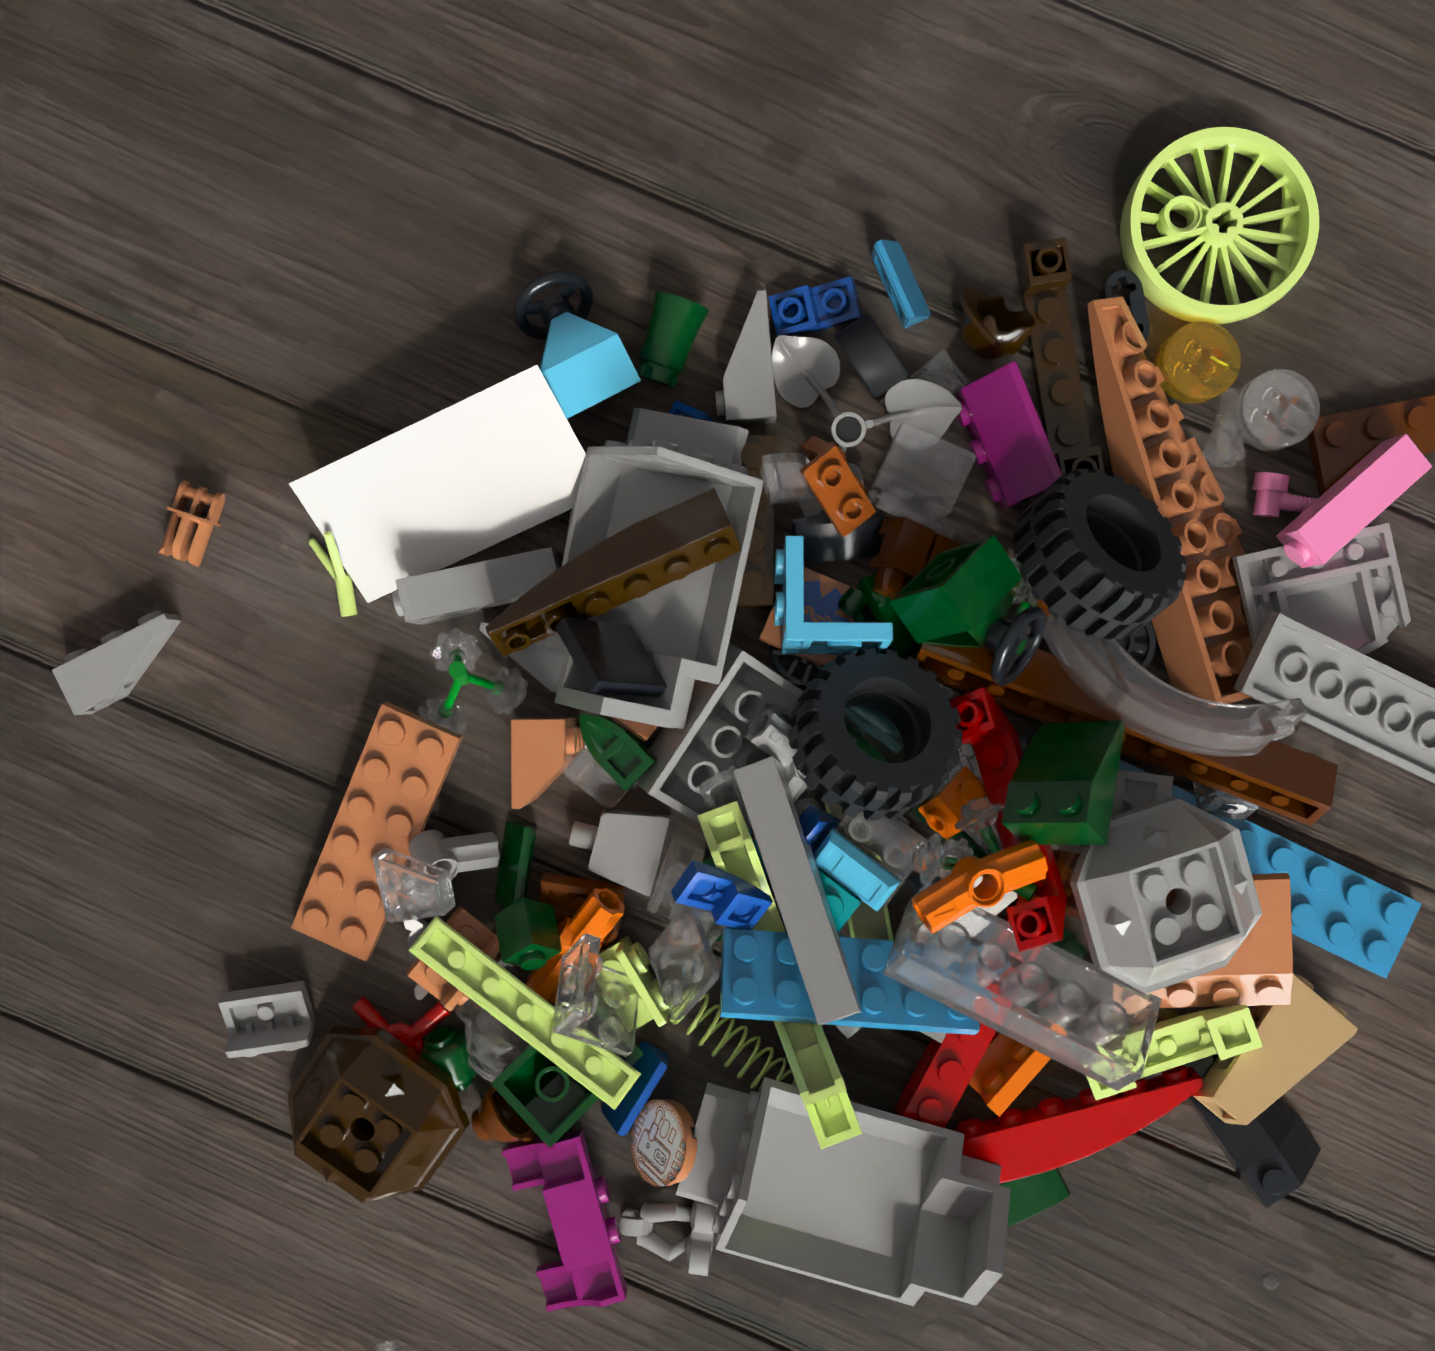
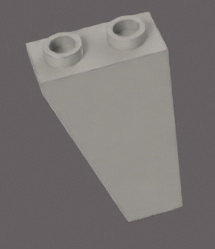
M549 547L395 580L398 591L392 593L393 603L398 616H404L405 622L426 625L512 604L560 568L556 550Z

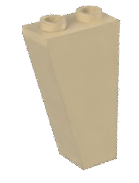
M1293 974L1290 1005H1254L1249 1009L1263 1047L1224 1060H1220L1218 1057L1203 1079L1204 1087L1195 1092L1193 1097L1224 1123L1248 1125L1352 1038L1358 1028L1345 1018L1346 1013L1342 1008L1330 1001H1325L1313 991L1314 986L1311 982L1300 975Z

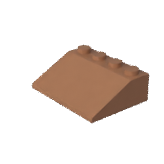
M1252 874L1263 914L1227 966L1147 994L1108 974L1113 1006L1119 1009L1227 1007L1234 1005H1290L1293 981V950L1289 874ZM1172 889L1167 894V908H1169L1175 900L1174 889Z

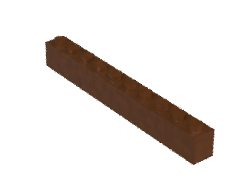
M922 643L918 645L914 659L920 661L917 666L924 671L930 669L938 676L936 681L967 693L983 687L987 688L998 705L1044 723L1122 720L1125 723L1121 753L1309 826L1332 808L1338 765L1324 760L1316 754L1280 743L1275 738L1262 736L1244 729L1236 723L1218 719L1200 712L1192 706H1185L1159 696L1153 691L1143 690L1120 681L1112 675L1099 673L1081 666L1073 660L1063 659L1037 648L1024 671L1013 682L1000 686L995 684L991 678V664L995 653L986 648L951 647Z

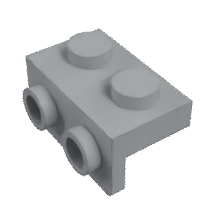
M304 981L223 992L221 994L218 1004L229 1033V1039L225 1048L227 1058L254 1057L263 1053L283 1050L294 1051L310 1045L316 1017Z

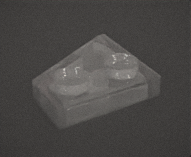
M385 847L372 856L386 921L393 923L444 916L456 906L450 872L448 870Z

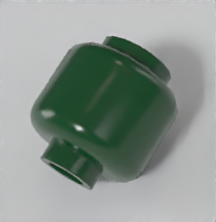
M445 1026L429 1034L424 1040L425 1045L421 1049L420 1055L451 1076L457 1092L469 1087L481 1066L480 1056L469 1033L462 1029H455L453 1026Z

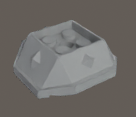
M1174 797L1112 816L1107 845H1085L1070 879L1093 965L1145 994L1227 966L1263 914L1240 830ZM1172 889H1174L1175 900L1173 904L1169 908H1167V894Z

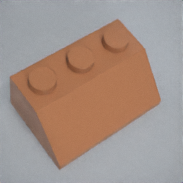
M525 717L511 720V809H521L536 800L578 758V752L584 750L585 742L580 725H577V717Z

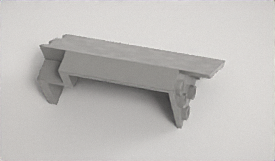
M634 408L626 444L606 440L605 446L587 448L562 566L623 529L715 488L742 551L729 556L721 562L713 563L695 571L683 579L675 580L650 591L643 597L632 599L608 610L602 615L588 619L629 624L632 626L667 685V688L660 697L591 692L559 634H554L546 638L544 647L565 652L554 703L600 715L684 730L695 680L720 685L764 482L763 480L748 476L749 469L741 466V451L746 446L749 430L722 423Z
M764 1077L759 1091H751L750 1094L707 1082L692 1138H697V1153L694 1166L687 1178L678 1184L675 1195L717 1207L711 1232L718 1233L715 1250L911 1306L917 1303L925 1291L976 1306L1003 1275L1011 1189L999 1186L1000 1165L962 1155L963 1133L851 1102L862 1134L821 1149L797 1086Z

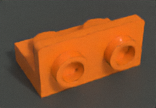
M1006 1023L990 1042L969 1085L981 1095L985 1104L1000 1117L1056 1052L1049 1047L1016 1034L1009 1024Z

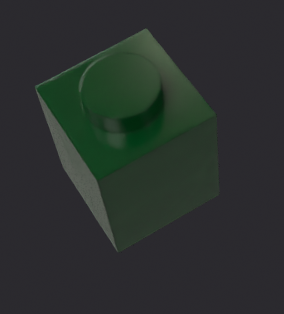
M523 897L494 916L502 962L520 966L523 970H536L543 967L547 960L562 952L554 906Z

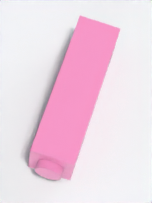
M1403 434L1382 441L1276 535L1284 545L1286 556L1292 562L1300 565L1301 568L1325 564L1432 468L1431 464L1409 436Z

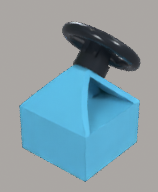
M559 270L545 273L529 282L521 290L515 301L513 316L517 327L525 335L535 339L546 340L539 369L567 419L641 380L618 334L585 320L593 304V292L588 281L575 272ZM562 284L555 294H550L541 300H531L542 289L551 285ZM578 289L581 300L579 307L575 311L569 298ZM539 314L545 327L531 324L526 315Z

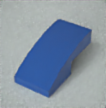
M692 860L671 889L675 903L711 911L715 924L740 930H752L773 903L770 895L749 882L722 869Z

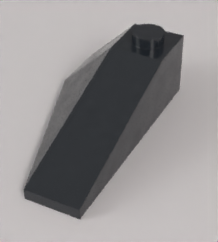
M1218 1055L1208 1056L1184 1065L1186 1068L1193 1067L1203 1081ZM1193 1095L1187 1098L1247 1190L1266 1209L1302 1186L1321 1148L1300 1116L1281 1100L1277 1099L1248 1125L1224 1123Z

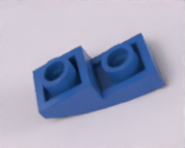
M851 276L812 288L805 285L768 296L777 337L779 335L795 336L852 323L862 316L855 281Z

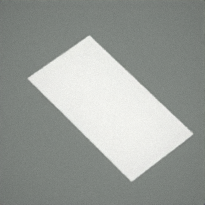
M535 365L289 483V485L322 535L324 536L326 531L332 533L342 565L367 603L397 590L395 582L397 579L441 570L574 508L586 454L538 365Z

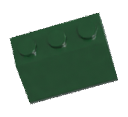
M586 991L563 1013L630 1066L644 1054ZM531 1045L491 1082V1085L549 1148L599 1099Z

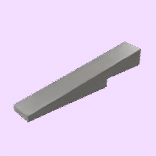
M771 756L734 770L733 772L818 1025H824L862 1012L811 846L806 843L782 764L775 757Z

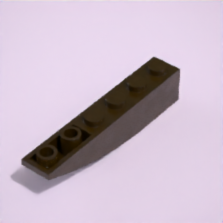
M715 488L641 520L599 542L558 568L522 595L485 627L487 634L501 654L507 656L513 652L524 650L529 645L549 636L558 634L556 626L562 617L588 620L594 616L602 615L612 608L632 599L643 597L650 591L675 580L683 579L695 571L713 563L721 562L729 556L742 551Z

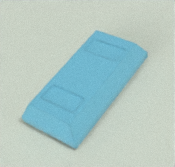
M832 828L813 854L816 865L876 911H879L901 882L898 877L834 828Z

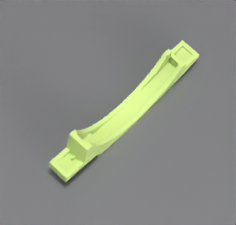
M735 801L697 815L715 866L756 886L770 895L773 901L752 930L786 932L738 802ZM774 1021L820 1148L824 1149L862 1134L846 1092V1086L822 1026L811 1023Z

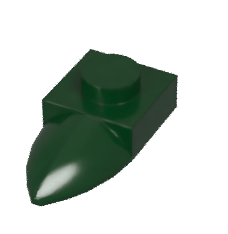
M582 714L579 717L582 737L588 751L624 791L629 790L658 761L629 730L625 731L614 722L600 716Z

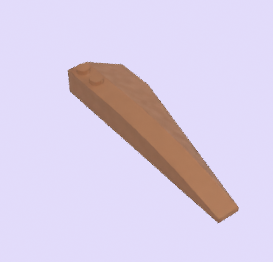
M1115 297L1092 300L1087 303L1098 393L1112 471L1114 474L1122 477L1124 483L1128 485L1134 484L1142 490L1141 494L1147 500L1152 499L1159 507L1157 509L1163 518L1167 517L1172 524V532L1174 536L1179 537L1182 544L1180 553L1186 559V576L1179 597L1151 620L1174 697L1177 703L1192 706L1200 712L1249 698L1250 696L1233 689L1253 648L1232 558L1246 555L1237 537L1243 532L1236 519H1232L1223 510L1221 503L1225 497L1195 438L1187 439L1179 421L1184 419V416L1177 403L1170 405L1160 385L1165 379L1159 367H1155L1153 363L1147 360L1143 352L1147 347V343L1124 298Z

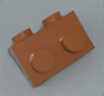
M812 436L800 446L810 461L801 468L800 473L838 534L845 537L876 513L866 496L867 490L864 484L852 473L847 465V457L839 445L834 441L829 443Z

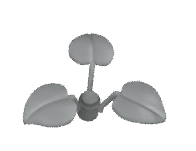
M779 335L774 342L772 367L774 382L779 393L787 402L799 408H806L812 405L820 395L835 418L832 423L831 433L844 453L847 447L855 446L863 440L866 429L890 421L891 436L899 445L914 450L929 447L944 435L962 409L960 402L945 388L926 380L908 379L897 383L887 391L885 405L890 414L865 420L858 412L851 410L841 412L825 390L835 385L840 376V359L834 348L825 341L814 337ZM808 458L801 462L794 476L795 496L805 517L825 513L800 473L801 468L810 462ZM846 462L852 473L864 484L861 469L853 463Z

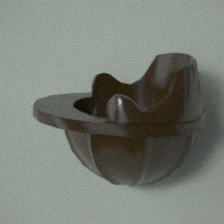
M967 286L960 292V301L964 309L961 329L964 343L969 346L970 351L984 359H994L1008 354L1014 355L1023 348V343L1036 325L1033 315L1027 309L1017 312L1010 311L1005 306L1002 296L997 295L991 299L974 287Z

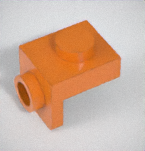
M964 766L946 782L934 797L925 801L918 810L926 818L928 825L934 831L948 839L966 829L989 803L985 786Z

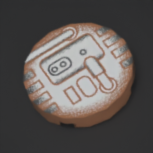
M673 1099L651 1100L645 1104L634 1121L631 1131V1154L635 1168L643 1180L653 1186H671L674 1183L682 1182L693 1168L696 1158L697 1138H692L690 1128L695 1127L692 1116L684 1105Z

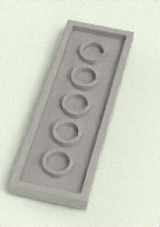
M1270 611L1233 689L1435 784V689L1281 613Z

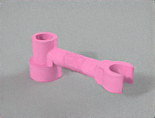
M1269 472L1255 473L1252 489L1256 491L1254 516L1279 518L1280 510L1302 513L1318 498L1287 493L1290 479L1288 475Z

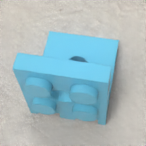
M803 536L785 537L783 549H776V559H774V584H782V592H776V600H774V626H782V654L841 655L847 651L856 654L860 648L868 647L875 648L876 653L879 654L883 649H887L893 640L892 623L804 622Z

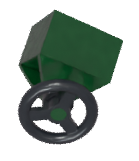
M995 535L938 552L888 601L917 643L951 647L986 648L995 653L991 664V678L995 684L1000 686L1013 682L1024 671L1041 642L1046 626V614L1039 606L1026 608L1013 622L1006 619L1023 577ZM1033 620L1030 634L1026 635L1027 626Z

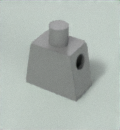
M605 809L601 814L599 826L575 821L569 845L592 851L588 870L638 893L651 896L671 815Z

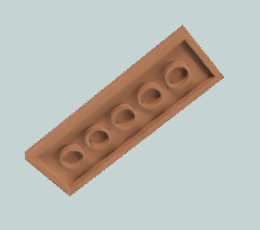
M387 701L381 704L291 926L292 929L366 962L369 960L412 860L409 853V844L416 835L425 829L463 735Z

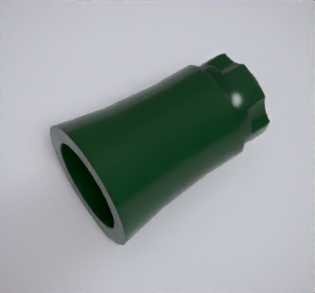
M654 291L651 317L639 359L642 361L637 371L638 376L659 385L675 388L678 375L683 373L689 352L699 329L709 313V309L674 294Z

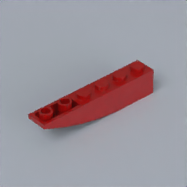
M1018 898L1011 907L1019 905ZM1008 913L976 961L980 1031L975 1035L947 1033L942 1043L931 1038L894 1107L900 1116L942 1128L946 1127L1042 946L1019 952Z
M1180 1065L1162 1071V1075L1135 1080L1136 1088L1099 1100H1095L1090 1087L1080 1091L1078 1097L1063 1100L1060 1097L1048 1098L1039 1102L1038 1107L1022 1111L1020 1108L1006 1109L1000 1117L997 1115L998 1118L981 1122L980 1119H968L960 1122L957 1125V1129L952 1131L964 1134L962 1155L1000 1165V1183L1050 1171L1101 1151L1164 1116L1204 1087L1202 1078L1193 1067L1186 1068L1185 1065Z

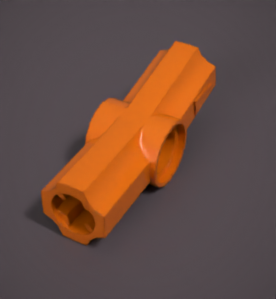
M1030 839L983 858L976 856L961 858L953 867L950 875L912 897V905L925 927L933 934L977 906H994L1002 900L1005 893L1046 878L1048 867L1045 856L1040 851L1038 844ZM983 875L981 883L973 888L976 879Z
M595 888L572 918L565 917L558 925L562 952L547 960L543 967L531 972L526 979V985L547 1002L556 1003L579 970L584 971L591 965L602 946L603 939L623 916L625 906L619 900L618 895L607 888Z

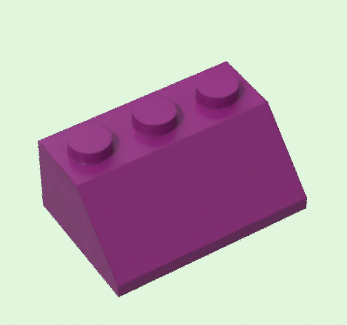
M1016 361L960 389L955 396L962 406L960 413L956 416L957 421L961 427L967 426L973 440L969 442L970 453L977 465H983L988 477L984 481L987 495L993 504L998 502L1001 511L1041 495L1062 475Z

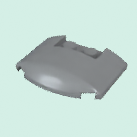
M1389 523L1364 528L1325 564L1301 568L1300 565L1295 564L1286 556L1284 546L1232 557L1252 647L1270 611L1281 613L1362 654L1370 653L1389 641L1387 637L1397 625L1400 628L1406 627L1411 621Z

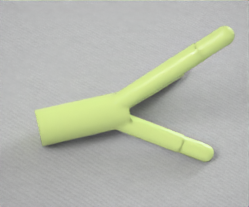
M326 531L324 538L330 558L316 539H310L309 545L335 580L341 617L357 615L352 578L347 571L345 574L332 533Z

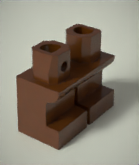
M907 517L884 518L879 535L884 537L880 552L873 557L869 564L870 567L878 570L873 591L885 597L893 598L904 587V584L908 583L938 552L963 544L940 533H936V531Z

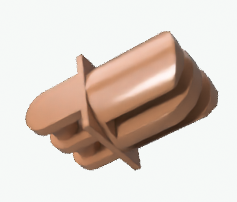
M183 480L178 487L172 507L167 506V510L173 512L160 546L159 554L165 556L173 555V558L182 562L188 560L191 565L199 567L214 525L221 526L218 521L225 503V494L217 492L214 495L208 493V488L200 486L196 489L191 487L189 481ZM188 499L193 500L189 513L184 512ZM205 505L210 506L206 519L201 518Z

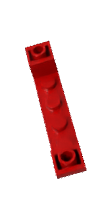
M983 687L951 700L950 705L952 708L957 707L961 722L956 726V729H961L963 733L962 743L973 746L1004 850L1022 843L1002 824L1009 781L1024 755L1017 732L987 688ZM1038 845L1040 851L1045 856L1048 871L1046 872V878L1033 883L1039 888L1032 900L1027 901L1017 894L1019 905L1006 908L1019 952L1063 940L1067 896L1051 845Z

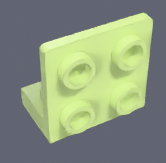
M628 935L599 952L587 968L626 1035L652 1019L655 1020L658 1027L666 1024L670 1008L669 1000L672 999L663 980L660 977L654 980L649 972L647 965L651 962L642 945L638 941L633 944Z

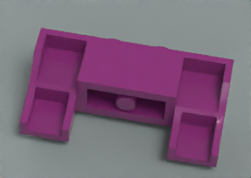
M580 1129L563 1134L550 1148L539 1137L529 1142L522 1141L504 1146L502 1154L507 1160L513 1181L511 1185L513 1192L544 1185L542 1192L561 1256V1260L540 1265L536 1270L537 1278H540L547 1302L545 1306L547 1312L575 1306L603 1307L625 1301L627 1287L616 1251L617 1243L622 1241L619 1223L616 1216H609L606 1202L610 1201L607 1180L605 1176L598 1177L595 1164L592 1165L583 1130Z

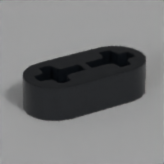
M1119 270L1114 272L1102 285L1101 299L1121 297L1119 294L1113 295L1111 291L1117 286L1118 281H1121L1123 288L1129 287L1131 292L1124 300L1146 341L1150 334V324L1142 283L1137 275L1131 271Z

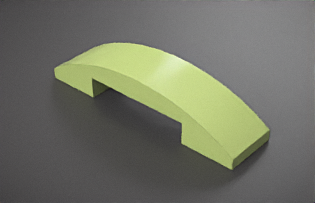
M1234 1005L1189 1013L1143 1027L1100 1046L1080 1058L1095 1100H1099L1136 1088L1135 1080L1215 1054L1218 1055L1220 1060H1224L1263 1046L1248 1006Z

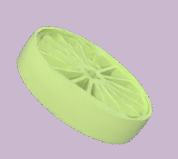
M1236 127L1207 128L1185 135L1165 147L1139 174L1129 191L1122 211L1120 223L1122 255L1128 271L1135 273L1141 281L1144 295L1164 312L1181 320L1197 324L1218 325L1232 323L1249 318L1267 309L1287 294L1297 283L1308 267L1316 248L1319 233V209L1314 188L1305 170L1296 158L1279 143L1260 133ZM1204 150L1223 151L1216 200ZM1235 152L1251 158L1253 163L1229 202H1226L1233 154ZM1188 153L1192 154L1202 198L1174 159ZM1262 165L1277 179V182L1241 208H1238L1236 203L1259 166ZM1164 168L1183 195L1175 197L1151 181L1154 174L1159 169ZM1278 188H1282L1280 210L1243 218V214ZM1145 193L1165 205L1159 214L1141 211ZM1170 211H1175L1187 219V227L1178 228L1174 226L1170 221ZM1280 219L1279 234L1243 228ZM1215 220H1218V221H1219V225L1214 224V223H1212V222H1214ZM1140 223L1156 224L1157 230L1162 237L1143 241ZM1219 228L1225 229V231L1220 233ZM1195 239V241L1157 268L1153 266L1146 252L1149 249ZM1247 240L1277 245L1275 258ZM1197 246H1200L1177 286L1173 288L1161 277L1160 273ZM1207 252L1200 298L1197 301L1181 292ZM1242 253L1272 271L1267 288ZM1216 258L1228 305L1209 304ZM1230 260L1258 299L1240 304Z

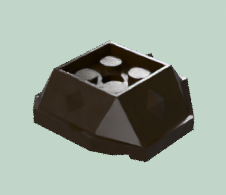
M334 1026L325 1036L288 1092L294 1155L322 1174L326 1182L332 1181L361 1203L423 1190L470 1124L466 1111L462 1110L459 1094L452 1077L383 1028L363 1027L348 1029V1027Z

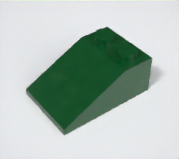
M1122 720L1040 724L1009 781L1002 824L1021 842L1031 839L1038 845H1107L1125 723Z

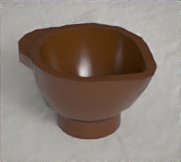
M491 1085L484 1095L479 1108L475 1109L471 1116L472 1127L476 1135L484 1141L493 1139L499 1142H515L518 1140L529 1142L536 1138V1133Z

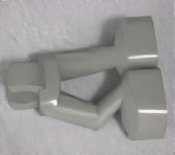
M695 1200L692 1207L679 1203L644 1202L641 1210L631 1208L624 1210L619 1223V1232L626 1236H637V1245L650 1250L669 1262L686 1251L688 1273L708 1276L714 1232H711L717 1207ZM673 1220L690 1222L692 1231L689 1236L673 1244L653 1231L654 1223Z

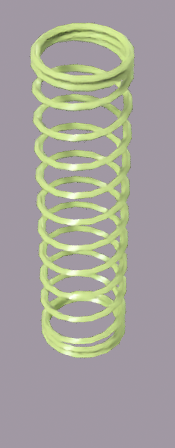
M699 986L693 987L670 1016V1022H673V1025L678 1024L695 1004L705 998L698 1015L686 1031V1035H689L704 1018L719 1008L711 1026L699 1042V1046H702L723 1023L731 1019L725 1035L712 1052V1057H715L719 1050L735 1034L744 1029L739 1044L724 1064L725 1068L731 1064L734 1058L746 1046L757 1039L752 1055L738 1073L737 1078H741L757 1058L770 1050L766 1064L750 1085V1089H754L766 1072L780 1061H783V1065L776 1080L781 1082L792 1073L791 1069L784 1073L787 1064L785 1057L778 1058L771 1063L774 1054L773 1047H766L758 1052L761 1043L760 1036H754L744 1043L748 1033L747 1026H740L731 1032L735 1018H723L718 1022L720 1004L714 1005L704 1013L709 1002V994H702V988L699 989ZM794 1079L792 1085L797 1086Z

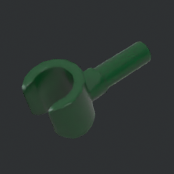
M850 587L839 599L838 606L855 623H868L861 611L870 601L859 589Z

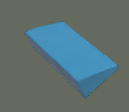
M890 240L875 242L871 258L901 326L905 329L928 319L931 316L930 310L899 242Z

